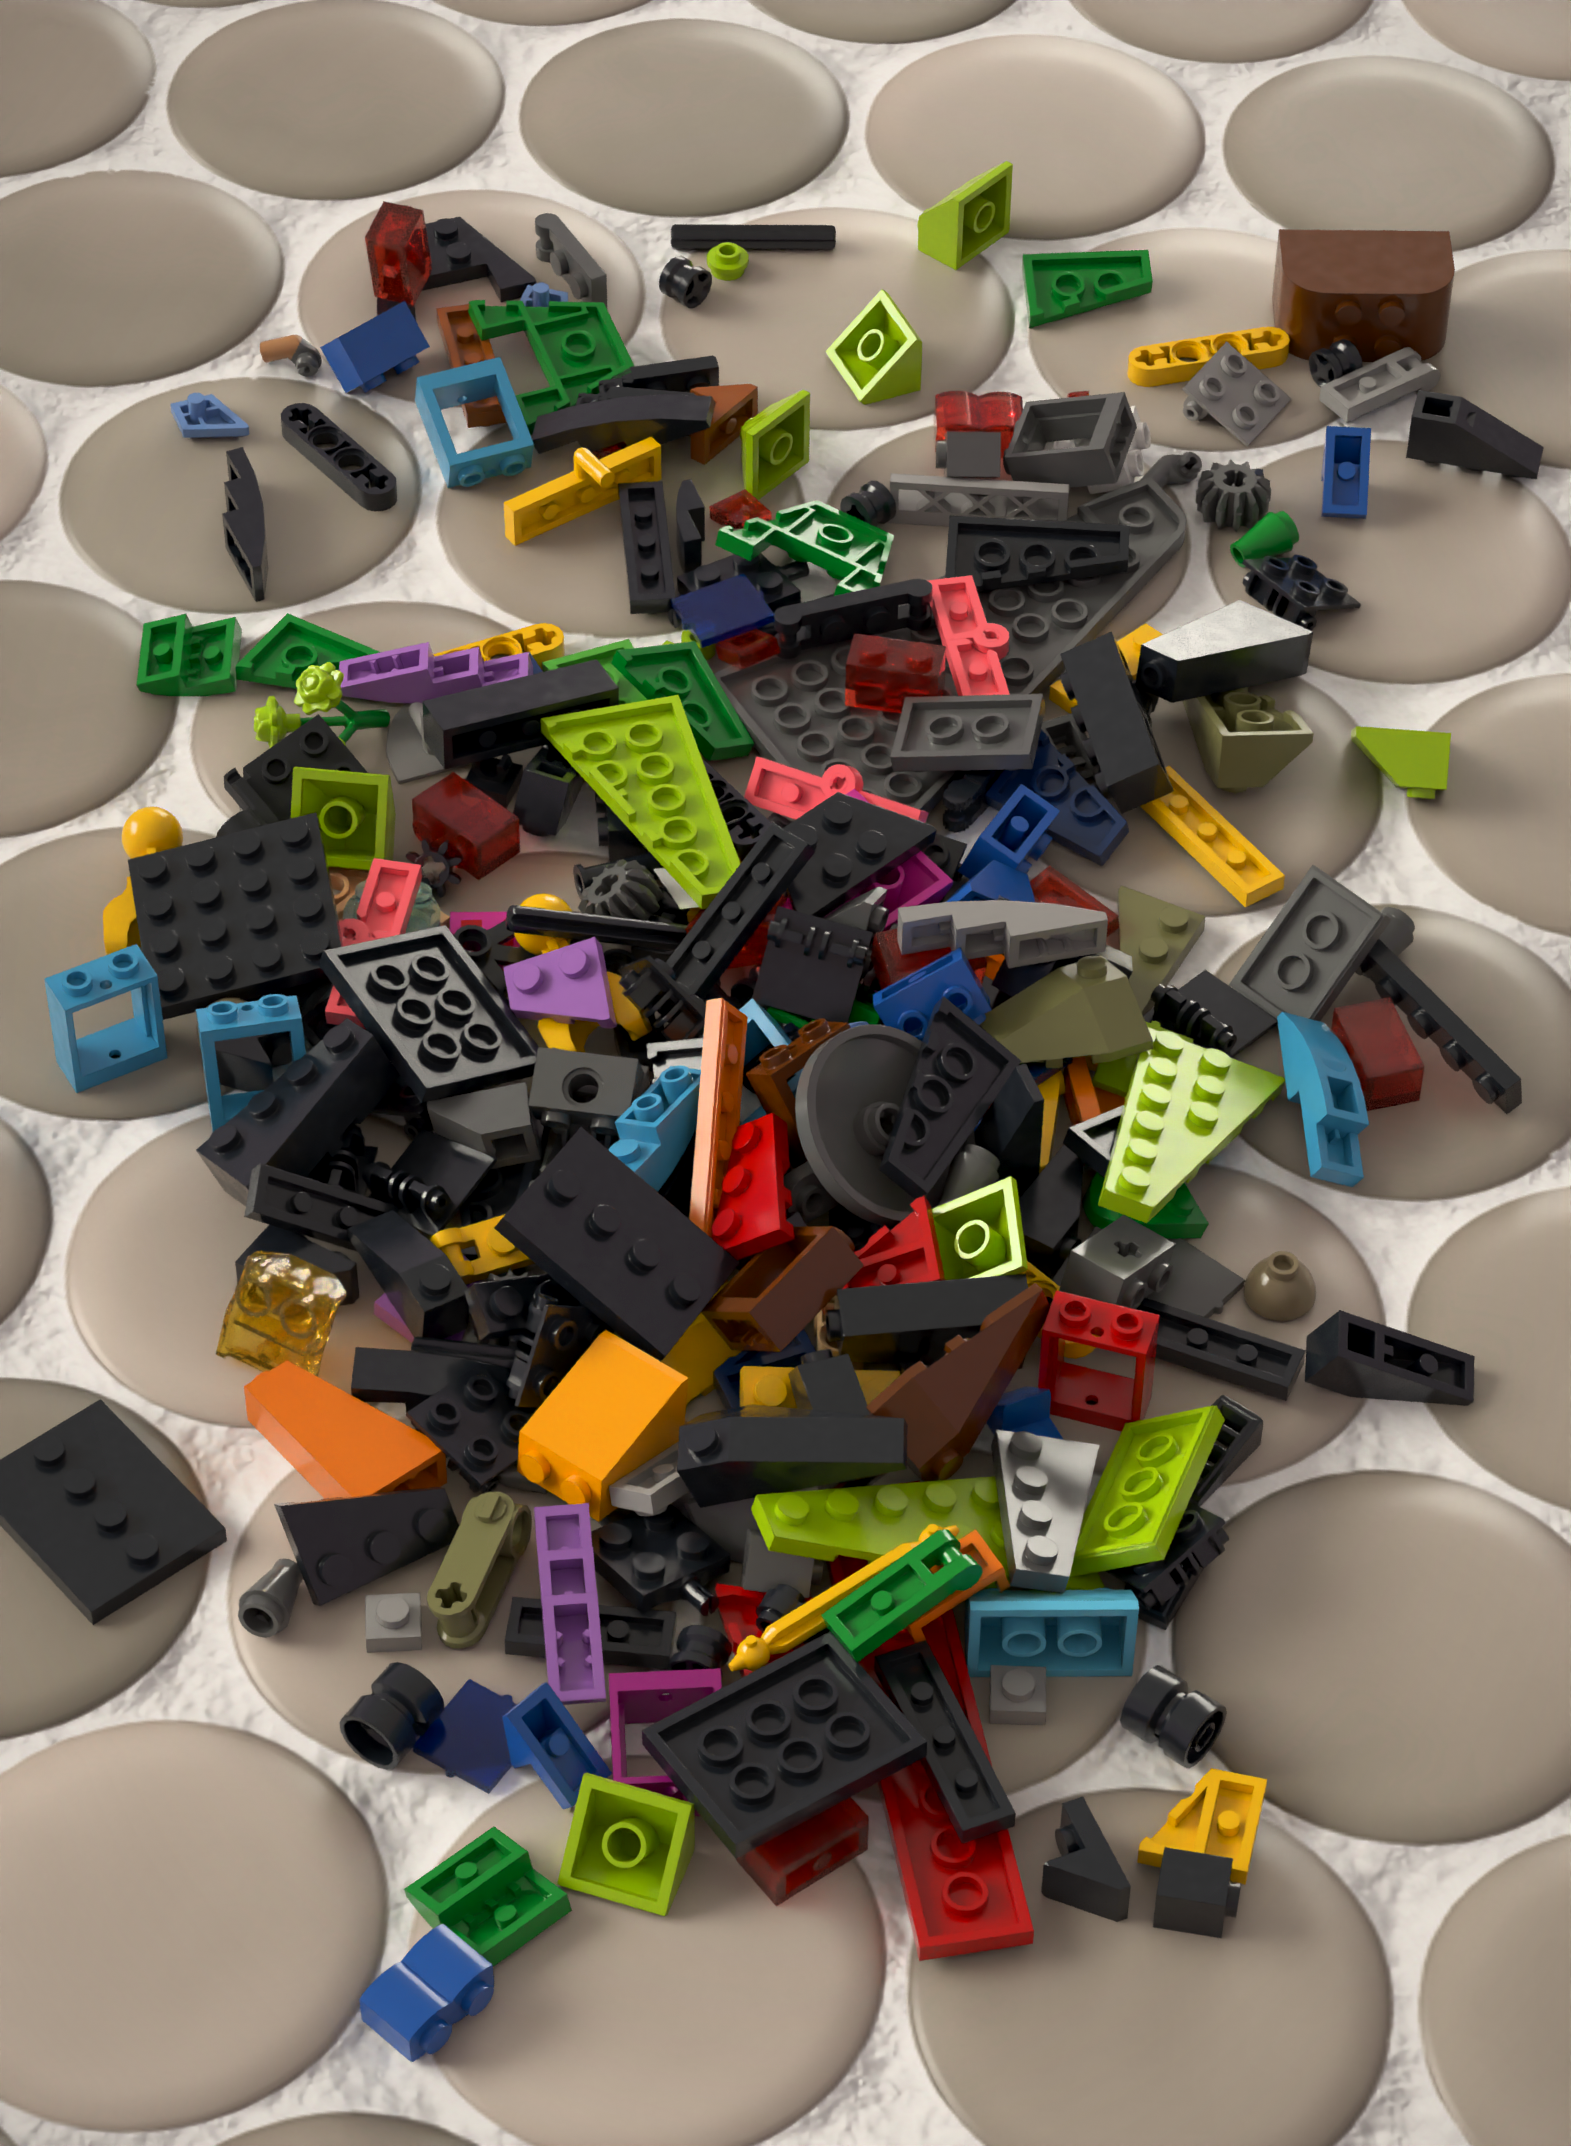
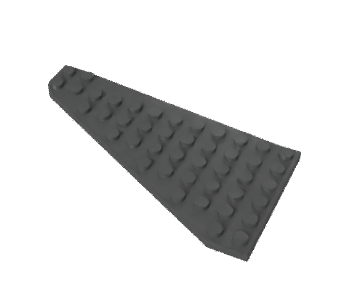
M1151 477L1115 489L1080 505L1077 508V514L1067 518V520H1062V522L1130 525L1127 572L977 592L987 623L1002 625L1009 632V652L999 662L1010 694H1042L1065 670L1060 654L1095 639L1182 547L1185 540L1186 516L1183 510ZM933 613L930 627L923 631H914L909 628L897 629L801 650L797 657L792 659L780 658L774 651L714 673L752 738L754 748L763 758L820 777L823 776L830 766L836 764L851 766L858 770L862 776L864 783L863 791L926 812H930L943 799V792H945V789H948V785L952 781L960 780L964 777L966 771L959 770L893 772L890 758L905 697L958 696Z

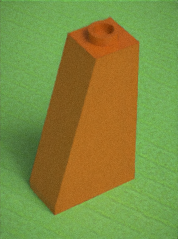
M288 1360L270 1371L260 1373L252 1382L244 1386L248 1421L324 1499L441 1487L447 1483L446 1455L426 1435Z

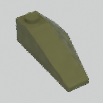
M1249 687L1183 701L1204 768L1216 787L1227 792L1239 793L1246 791L1247 787L1265 786L1313 742L1314 733L1299 714L1292 710L1284 711L1282 714L1275 709V699L1268 695L1258 697L1248 692Z
M1086 956L1079 959L1077 963L1057 968L986 1013L985 1021L979 1025L1022 1061L1021 1063L1045 1064L1046 1069L1063 1067V1058L1091 1055L1092 1064L1111 1062L1153 1049V1039L1127 976L1102 956Z

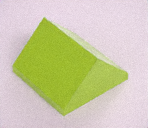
M881 289L825 351L859 402L864 405L921 390L922 341L890 295Z
M584 1773L557 1885L658 1915H668L695 1851L694 1803L590 1773Z

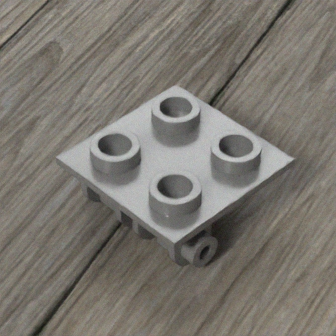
M1228 342L1213 355L1182 389L1189 395L1183 404V414L1188 420H1201L1209 413L1247 447L1291 400L1284 391Z

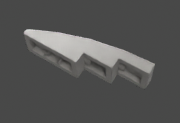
M1007 900L942 902L898 908L897 941L902 955L951 947V950L954 951L961 947L967 959L1004 953L1008 968L1105 952L1108 918L1106 912L1051 903Z

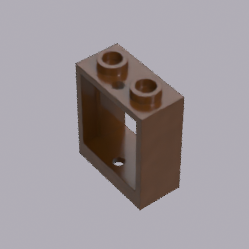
M824 1018L814 1020L803 1026L798 1031L800 1037L790 1044L779 1045L763 1053L759 1058L761 1063L746 1073L766 1115L774 1113L787 1122L789 1160L794 1169L808 1160L803 1151L797 1130L796 1099L786 1079L803 1069L812 1053L821 1044L851 1028L849 1023L828 1022Z
M833 1226L794 1227L793 1240L758 1252L705 1306L701 1313L731 1350L781 1352L833 1299L837 1289H842L864 1265L853 1252L855 1246L852 1240L842 1230Z

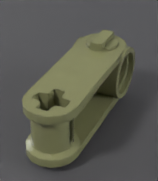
M490 1491L478 1497L474 1496L469 1500L463 1512L461 1523L428 1591L427 1602L429 1609L435 1617L439 1618L436 1627L439 1638L445 1646L453 1649L470 1647L483 1637L516 1564L529 1543L532 1529L531 1511L527 1505L514 1503L513 1499L505 1493Z

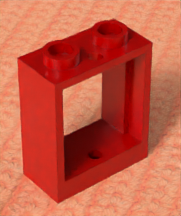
M1056 1290L1042 1328L1038 1388H1046L1051 1392L1050 1414L1122 1432L1125 1423L1144 1420L1152 1397L1160 1315ZM1065 1340L1136 1357L1134 1379L1064 1362ZM1089 1400H1093L1097 1402V1404L1089 1405L1086 1402Z

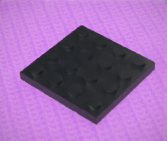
M316 812L128 859L142 953L158 976L163 1020L196 1012V1009L206 1008L209 1004L221 998L236 997L245 1000L328 979L318 965L324 950L343 947V941L321 825Z

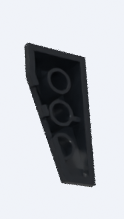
M754 1404L705 1413L679 1427L677 1472L699 1507L703 1508L755 1498L757 1494L782 1493L907 1469L908 1424L904 1418Z

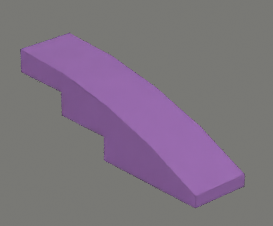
M429 642L343 660L340 661L339 670L344 674V679L341 683L342 696L389 703H422L424 700L533 675V664L529 652L483 661L479 647L434 656Z
M589 1503L534 1507L548 1684L563 1705L606 1702Z

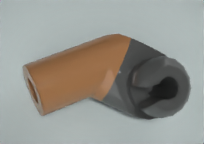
M299 335L285 336L260 343V353L266 363L288 358L299 369L298 373L305 377L315 375L321 366L322 359L319 350Z

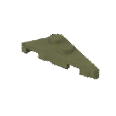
M1121 885L1118 890L1117 910L1119 912L1118 940L1120 951L1132 956L1133 972L1129 978V983L1142 1015H1144L1155 1004L1150 998L1153 990L1159 984L1165 986L1169 984L1203 933L1206 916Z

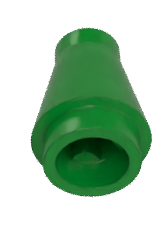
M1279 511L1276 514L1269 512L1238 541L1232 543L1230 551L1236 563L1244 568L1246 567L1242 564L1244 559H1264L1265 556L1274 557L1292 551L1293 545L1299 541V532L1294 521L1286 512Z

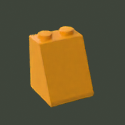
M605 1330L594 1340L519 1431L517 1471L532 1483L541 1486L568 1504L589 1503L590 1517L598 1522L618 1508L611 1504L609 1486L679 1442V1427L685 1424L689 1378Z

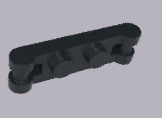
M911 579L781 607L774 614V628L779 632L774 637V653L780 658L792 659L797 657L801 650L897 629L909 628L914 631H923L931 625L932 612L928 604L932 601V584L925 579Z

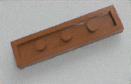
M469 304L436 308L437 323L451 369L495 358L490 340L481 341L468 313ZM497 396L461 405L468 428L488 427L494 424L507 423Z

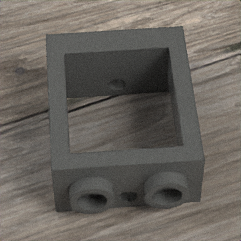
M1125 392L1026 402L1020 419L1015 423L1010 445L1003 454L1005 472L1011 475L1013 481L1069 484V488L1117 483L1137 429V424ZM1091 438L1089 446L1044 450L1047 442Z

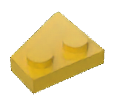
M1211 1768L1195 1785L1193 1794L1188 1798L1181 1799L1168 1813L1165 1825L1151 1839L1146 1836L1140 1842L1137 1863L1161 1868L1164 1847L1233 1858L1230 1881L1246 1885L1266 1793L1267 1779Z

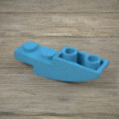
M1281 1012L1277 1016L1287 1097L1288 1101L1301 1104L1310 1177L1353 1187L1364 1178L1358 1134L1369 1125L1366 1104L1354 1065L1341 1041L1324 1022Z
M670 1066L615 1121L620 1140L614 1143L609 1148V1151L657 1192L673 1172L696 1130L701 1070L690 1069L686 1066Z

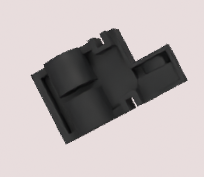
M318 714L244 766L243 777L240 776L236 768H233L224 775L225 790L243 811L228 819L221 826L216 837L291 819L294 767L360 773L368 772Z

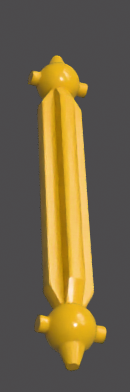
M936 1524L928 1525L921 1532L918 1541L899 1545L767 1626L761 1638L754 1635L747 1636L739 1644L737 1654L728 1664L730 1670L733 1672L747 1669L754 1672L767 1665L770 1655L788 1652L827 1628L821 1616L824 1612L932 1534L946 1529L956 1537L960 1532L959 1528L956 1525L943 1528Z

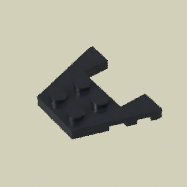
M461 217L443 218L432 223L413 227H401L394 231L380 233L377 316L405 301L416 320L415 306L409 294L488 277L500 302L521 298L527 285L533 286L537 281L535 277Z

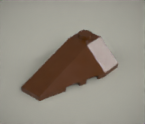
M1036 1283L988 1314L983 1320L978 1334L972 1338L965 1339L957 1335L945 1343L944 1350L946 1354L944 1357L929 1367H926L921 1361L917 1362L904 1371L866 1406L870 1415L905 1419L908 1424L907 1466L923 1482L948 1479L960 1468L963 1463V1457L970 1452L1044 1325L1050 1305L1043 1289Z

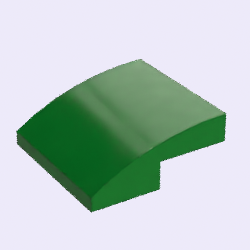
M187 614L144 623L136 684L139 691L163 696H210L235 692L237 688L235 665L239 662L242 629L236 617L198 626H192Z
M495 1826L404 1889L408 1900L433 1929L444 1924L488 1960L493 1967L572 1911L567 1893L533 1869L528 1851Z

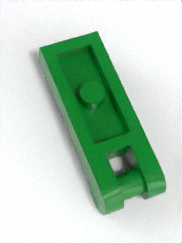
M939 1530L821 1616L827 1628L853 1659L859 1662L956 1590H967L975 1585L982 1575V1567L970 1554L963 1555L960 1552V1542L949 1530ZM935 1565L944 1566L934 1574L929 1571Z

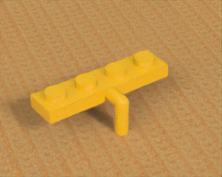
M648 437L601 459L594 456L587 448H578L573 456L574 471L504 502L505 537L516 546L618 500V483L662 480L661 445L654 438Z

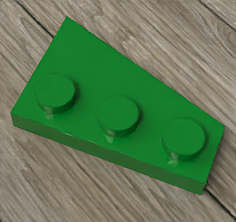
M1148 250L1022 255V273L1029 328L1152 292L1153 279Z
M287 613L235 665L236 680L297 689L296 680L310 665L321 666L331 662L335 665V669L339 670L340 661L380 653V651Z
M695 641L616 650L611 664L647 700L679 695L699 752L708 761L749 755L754 742Z

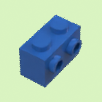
M403 301L320 348L345 393L358 386L366 393L387 381L383 375L385 371L394 368L398 375L420 363L416 354L430 346L406 302Z
M1021 784L978 837L958 872L970 880L991 861L996 860L1027 874L1032 867V864L1027 859L1031 857L1038 861L1053 840L1047 834V831L1060 810Z
M961 947L873 994V1005L883 1024L902 1030L920 1041H923L934 1005L943 996L978 1025L985 1021V1013L991 1010L990 999Z

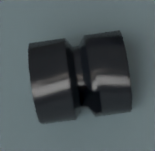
M400 1662L390 1663L372 1683V1694L361 1696L339 1722L340 1731L352 1750L368 1763L385 1770L394 1769L416 1743V1737L423 1736L445 1710L444 1700L431 1680L417 1669Z
M1157 1665L1147 1671L1134 1686L1123 1707L1120 1723L1123 1728L1147 1743H1153L1159 1739L1158 1746L1163 1749L1166 1756L1185 1768H1191L1205 1757L1215 1743L1225 1723L1227 1711L1225 1706L1198 1690L1188 1694V1684L1186 1681L1163 1666Z

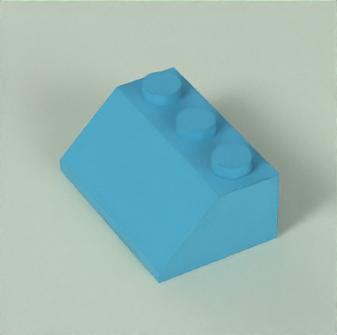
M997 1588L980 1590L965 1600V1654L969 1677H990L991 1665L1046 1667V1677L1132 1676L1139 1614L1138 1599L1132 1590H1112L1109 1588L1065 1590L1064 1593L1043 1590H1005L1000 1593Z

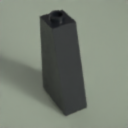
M1238 600L1141 644L1135 685L1146 692L1174 703L1302 676L1307 673L1313 631Z
M1026 1274L837 1289L834 1309L826 1310L827 1338L829 1342L837 1341L839 1356L849 1354L851 1361L899 1364L900 1361L918 1355L924 1365H932L946 1354L944 1350L945 1343L957 1335H960L963 1339L972 1338L980 1332L981 1324L988 1314L1027 1289ZM1024 1357L1023 1361L1021 1362V1364H1020V1366H1019L1018 1369H1022V1368H1023V1364H1024L1025 1357Z

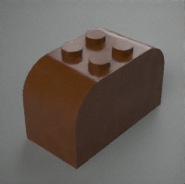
M1279 229L1272 304L1275 327L1284 330L1289 335V353L1298 358L1309 360L1312 352L1322 348L1329 349L1332 343L1341 339L1349 340L1355 345L1360 353L1362 362H1375L1406 347L1416 351L1421 356V361L1439 353L1444 347L1455 273L1450 232Z

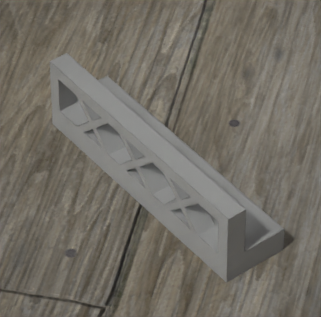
M891 473L890 493L896 503V515L889 523L949 527L950 515L1043 521L1067 520L1069 484Z

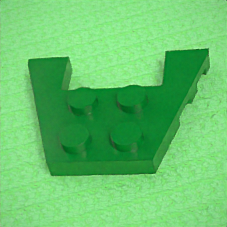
M485 300L469 301L468 313L481 341L524 331L550 385L548 388L515 395L530 435L533 434L537 416L575 406L579 393L598 394L599 381L622 378V376L630 373V367H634L633 361L604 302L549 301V307H525L523 301L507 300L506 306H485Z
M814 500L777 511L775 519L770 521L756 517L746 520L744 528L733 531L734 528L730 525L722 527L718 531L715 545L748 561L753 560L769 546L774 545L787 551L790 558L799 562L815 564L825 569L832 578L842 580L836 586L834 596L880 586L894 535L819 500Z

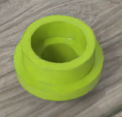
M721 243L710 249L707 253V265L711 269L712 275L720 280L731 281L740 278L749 264L747 251L734 243Z

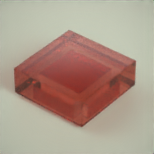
M753 627L722 640L715 645L719 660L741 670L780 653L776 637Z

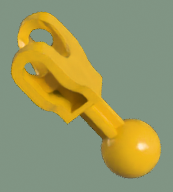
M145 807L134 812L126 820L122 829V844L126 854L132 859L182 846L183 831L177 818L169 811L160 807ZM127 877V885L124 892L112 899L103 910L106 955L135 944L139 948L141 947L130 877Z
M547 893L533 895L519 905L572 912L570 906L563 899ZM514 933L520 946L534 955H541L568 946L572 940ZM607 972L616 1023L622 1025L629 1033L631 1039L636 1041L653 1030L651 1023L643 1015L644 1008L639 1011L622 994L624 988L618 983L622 977ZM551 1018L538 1020L539 1032L548 1048L585 1052L584 1045L588 1035L600 1026L597 1022L575 1020V1024L557 1023Z

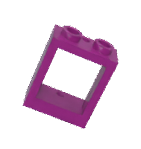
M721 1668L609 1673L612 1772L614 1781L689 1802L668 1775L627 1777L625 1724L656 1723L722 1688ZM695 1810V1816L701 1817L700 1814Z

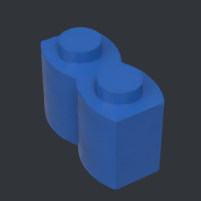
M441 1924L424 1935L409 1950L402 1961L388 1968L366 1989L359 1999L361 2019L410 2062L419 2059L426 2052L434 2054L448 2041L454 2023L462 2020L468 2014L470 2016L477 2015L490 2002L494 1993L493 1965L447 1926Z

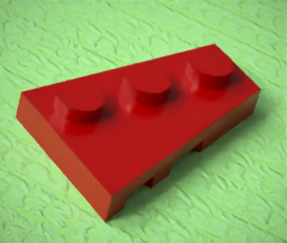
M774 1113L737 1126L732 1139V1151L727 1173L722 1182V1194L717 1216L712 1225L711 1238L736 1260L794 1239V1227L786 1221V1209L792 1206V1194L789 1189L784 1187L783 1177L790 1167L787 1122Z

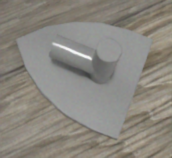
M405 703L394 716L387 733L386 755L398 784L472 765V763L449 769L443 768L424 741L422 703Z

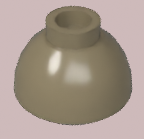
M1287 1251L1275 1252L1258 1262L1248 1274L1243 1290L1245 1301L1254 1312L1262 1317L1277 1321L1293 1320L1305 1315L1313 1307L1316 1299L1315 1282L1310 1271L1294 1254Z

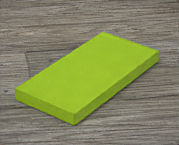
M1217 1405L1125 1423L1083 1515L1070 1577L1164 1560L1225 1419Z

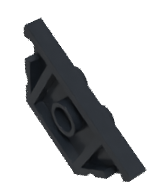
M837 792L783 828L807 842L815 852L784 892L783 896L784 898L789 897L793 910L823 918L932 844L937 830L932 825Z

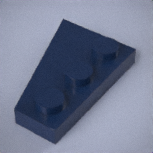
M1042 729L1033 768L1012 771L1004 770L985 794L987 805L1000 811L1017 788L1023 784L1060 810L1047 834L1055 842L1100 866L1105 864L1129 833L1127 821L1094 785L1087 783L1076 771L1073 762L1051 744L1049 736Z

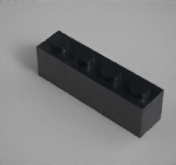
M1109 632L1061 653L1066 672L1059 675L1069 700H1077L1078 705L1071 707V711L1080 732H1088L1090 737L1082 742L1093 767L1096 765L1100 766L1101 771L1094 774L1101 794L1106 799L1113 797L1123 814L1174 792L1127 660L1113 633Z
M595 659L422 701L424 741L444 769L551 744L541 732V718L619 705V688L599 661Z

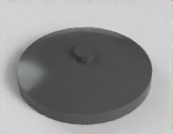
M868 1024L849 1028L821 1044L812 1053L801 1072L797 1086L795 1101L796 1124L805 1156L813 1172L829 1194L858 1217L874 1224L889 1227L898 1225L913 1212L909 1204L915 1199L881 1172L879 1167L922 1041L890 1026ZM974 1130L971 1132V1134L966 1139V1141L964 1142V1144L958 1152L962 1150L965 1144L975 1145ZM950 1164L925 1196L931 1205V1209L937 1207L941 1200Z

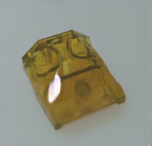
M256 1251L247 1257L239 1283L226 1308L216 1355L224 1359L230 1356L262 1372L270 1371L288 1360L318 1377L324 1349L340 1303L346 1297L347 1292L334 1274L296 1256L285 1253Z

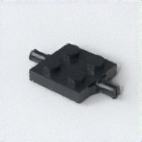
M760 553L751 561L733 554L708 565L699 566L695 570L677 576L678 592L689 603L669 609L668 618L675 628L695 619L705 621L714 627L719 624H724L728 627L773 613L784 606L801 603V590L792 581L809 576L807 562L794 561L783 566H776Z
M669 1504L664 1512L654 1516H640L635 1512L625 1515L620 1514L615 1509L598 1522L602 1527L591 1531L595 1571L642 1613L664 1602L680 1599L687 1600L703 1616H708V1611L710 1614L714 1613L718 1608L719 1598L704 1586L707 1582L730 1572L731 1555L672 1504Z

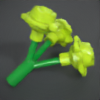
M327 662L321 666L310 665L296 680L297 694L294 703L298 707H302L303 712L307 715L317 711L328 712L334 707L344 716L321 718L329 727H345L344 731L338 736L345 746L346 742L357 730L384 728L389 725L390 715L386 709L354 711L341 700V683L344 679V674L340 670H336L333 663ZM269 696L266 706L255 709L256 716H254L253 726L256 732L255 739L268 742L271 748L284 739L287 733L294 732L313 717L300 718V713L286 714L284 709L279 706L276 698Z

